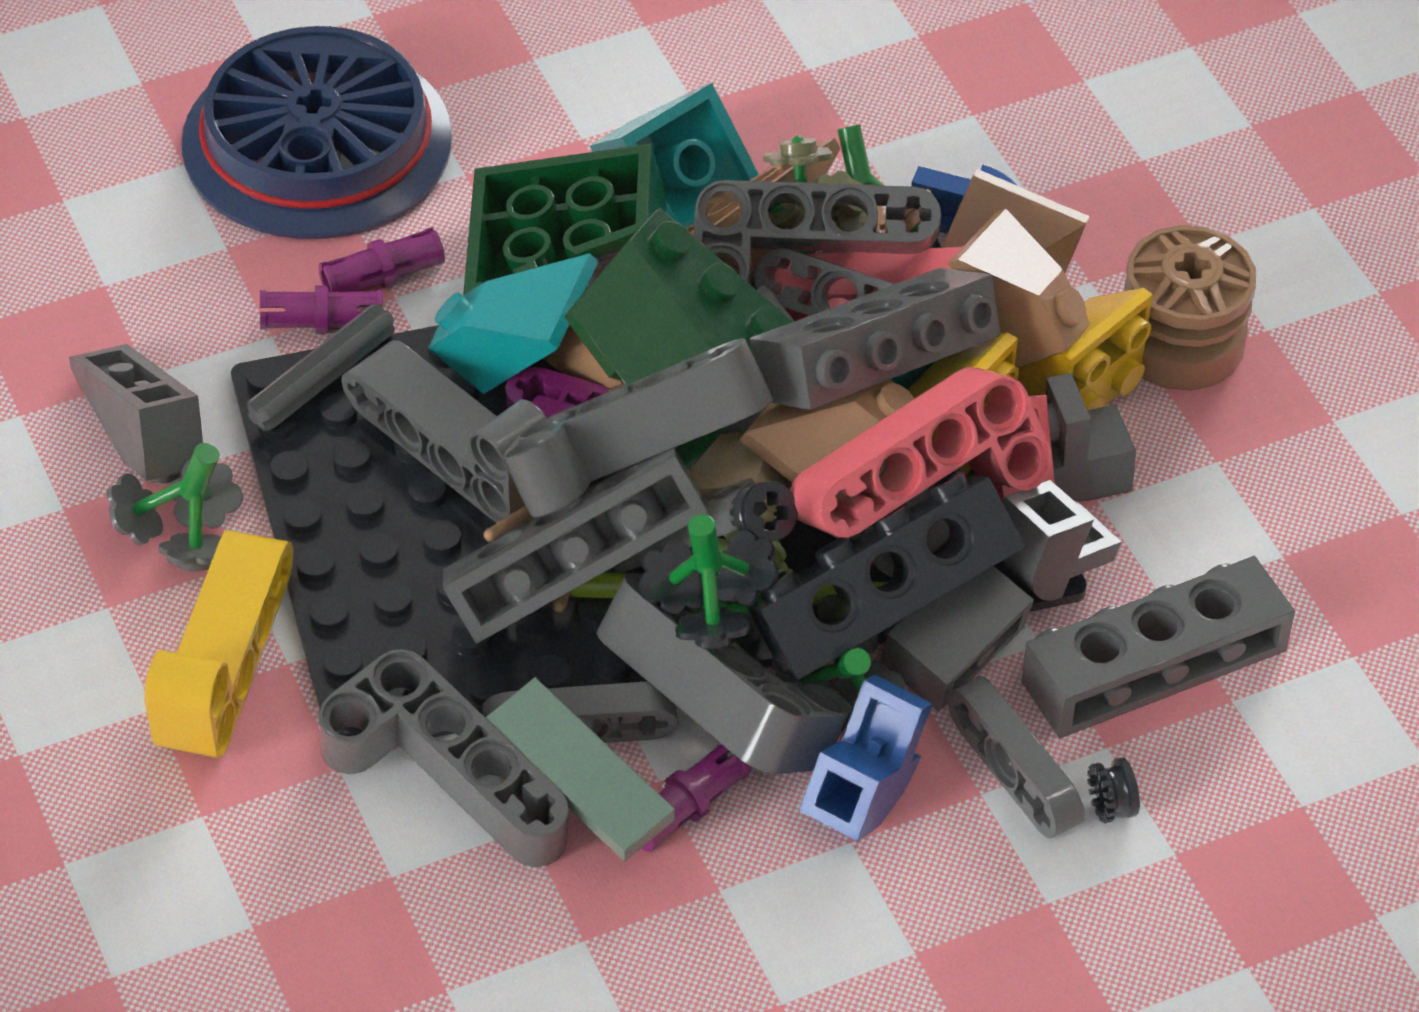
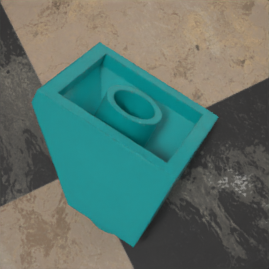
M713 83L706 84L631 120L589 146L592 152L651 144L667 195L666 213L685 228L695 223V206L698 195L704 187L722 180L749 181L759 175Z
M589 253L486 281L464 296L459 292L453 294L445 301L435 316V322L439 324V327L428 349L481 393L488 392L559 348L569 326V322L564 316L585 292L599 261Z

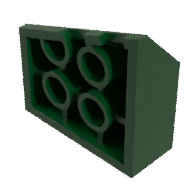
M644 144L475 168L463 296L486 281L589 253L599 262L616 256L659 207L666 212L667 195L652 145Z
M660 207L629 239L564 316L607 376L612 379L622 380L625 385L733 340L745 339L751 350L750 338L793 322L740 277L734 269L725 264L690 234L684 226L676 222ZM727 426L676 447L689 471Z

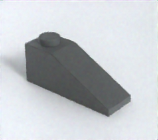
M128 344L70 356V369L123 463L143 479L152 483H171L176 479H182L181 470L183 465L191 459L195 447L203 443L198 395Z

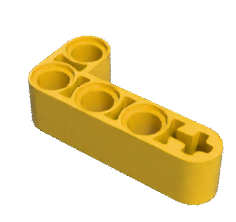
M226 530L223 533L177 653L158 650L148 670L144 697L154 745L214 758H222L224 756L287 589L293 565L292 542L232 530Z

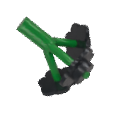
M704 514L696 515L688 523L693 556L690 548L680 540L668 541L661 547L660 551H648L642 557V567L646 572L639 578L638 590L646 601L651 603L660 602L662 610L671 616L678 615L684 608L696 610L704 605L705 610L699 614H689L680 618V625L675 628L676 637L681 640H695V645L701 648H722L734 643L735 638L747 635L750 632L749 614L746 612H732L730 609L719 607L718 598L725 602L737 600L744 606L755 604L759 598V592L769 591L778 580V567L771 560L775 548L771 541L764 538L757 539L753 533L741 530L731 537L728 543V551H720L713 518Z

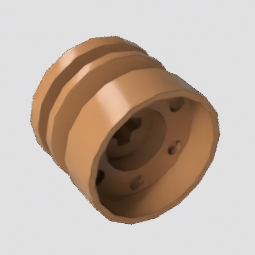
M1178 225L1156 230L1140 240L1128 257L1127 277L1124 284V291L1145 288L1153 294L1149 317L1151 332L1145 342L1142 361L1145 370L1142 378L1168 389L1196 390L1214 386L1232 375L1243 358L1248 332V318L1252 311V299L1256 289V267L1247 250L1228 235L1207 227Z

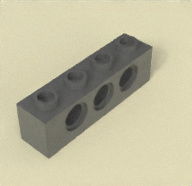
M937 268L750 338L752 354L773 396L771 403L812 410L1001 336L992 274Z
M676 447L614 472L588 487L572 503L552 513L529 520L506 535L499 537L444 568L443 589L477 644L685 527L694 516L708 514L704 496Z
M1255 555L1233 564L1223 563L1213 567L1206 574L1183 583L1161 586L1146 597L1119 607L1109 606L1103 608L1092 617L1064 628H1050L1043 631L1034 639L1026 642L1021 682L1058 738L1061 739L1287 651L1295 610Z

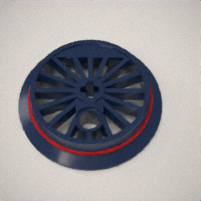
M307 26L286 29L260 37L238 49L220 65L210 80L208 87L194 102L187 115L182 133V157L185 170L197 192L209 205L230 220L247 228L266 234L296 239H323L352 235L373 229L398 218L423 200L435 187L448 164L452 146L451 122L448 111L436 90L424 77L415 71L410 62L391 45L376 37L356 30L332 26ZM285 71H291L294 80ZM308 72L316 73L314 83H311ZM370 149L377 151L380 154L376 156ZM343 154L355 166L342 169L340 164L341 155ZM264 157V158L260 161V163H256V162H255L256 160H258V159Z

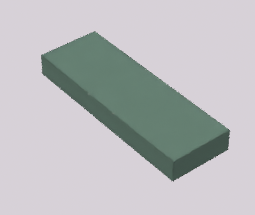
M536 677L486 717L504 737L562 792L567 799L568 808L624 862L674 821L675 809Z

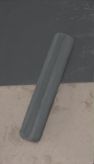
M379 304L370 305L255 395L247 403L248 417L252 423L257 424L263 431H271L390 337L395 331L393 325L394 318L391 313L385 311Z

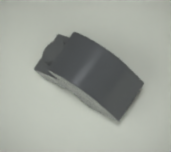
M1071 373L1047 378L1046 395L1055 485L1073 501H1087L1131 492L1133 490L1136 449L1117 405L1087 410Z
M1051 480L1041 483L1032 490L1019 491L1004 498L1003 504L1026 547L1000 563L1038 598L1046 601L1062 598L1070 578L1114 561L1122 541L1082 505L1075 503Z

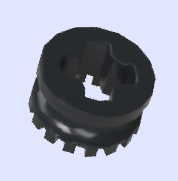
M774 481L748 484L745 488L740 489L737 497L732 500L733 509H730V515H733L732 525L738 529L736 532L746 530L753 533L757 539L764 538L769 541H776L789 535L795 527L798 511L794 503V496L783 484ZM766 499L767 506L776 508L777 511L774 512V516L777 517L773 521L766 522L764 526L763 518L754 515L753 507L755 503L764 502Z
M1115 758L1109 768H1105L1099 762L1093 763L1088 767L1087 775L1089 779H1087V783L1090 787L1095 786V788L1089 789V795L1096 794L1097 796L1091 802L1092 806H1095V813L1097 816L1099 815L1101 822L1104 824L1113 822L1118 812H1122L1127 818L1135 817L1139 814L1140 796L1132 767L1126 758Z

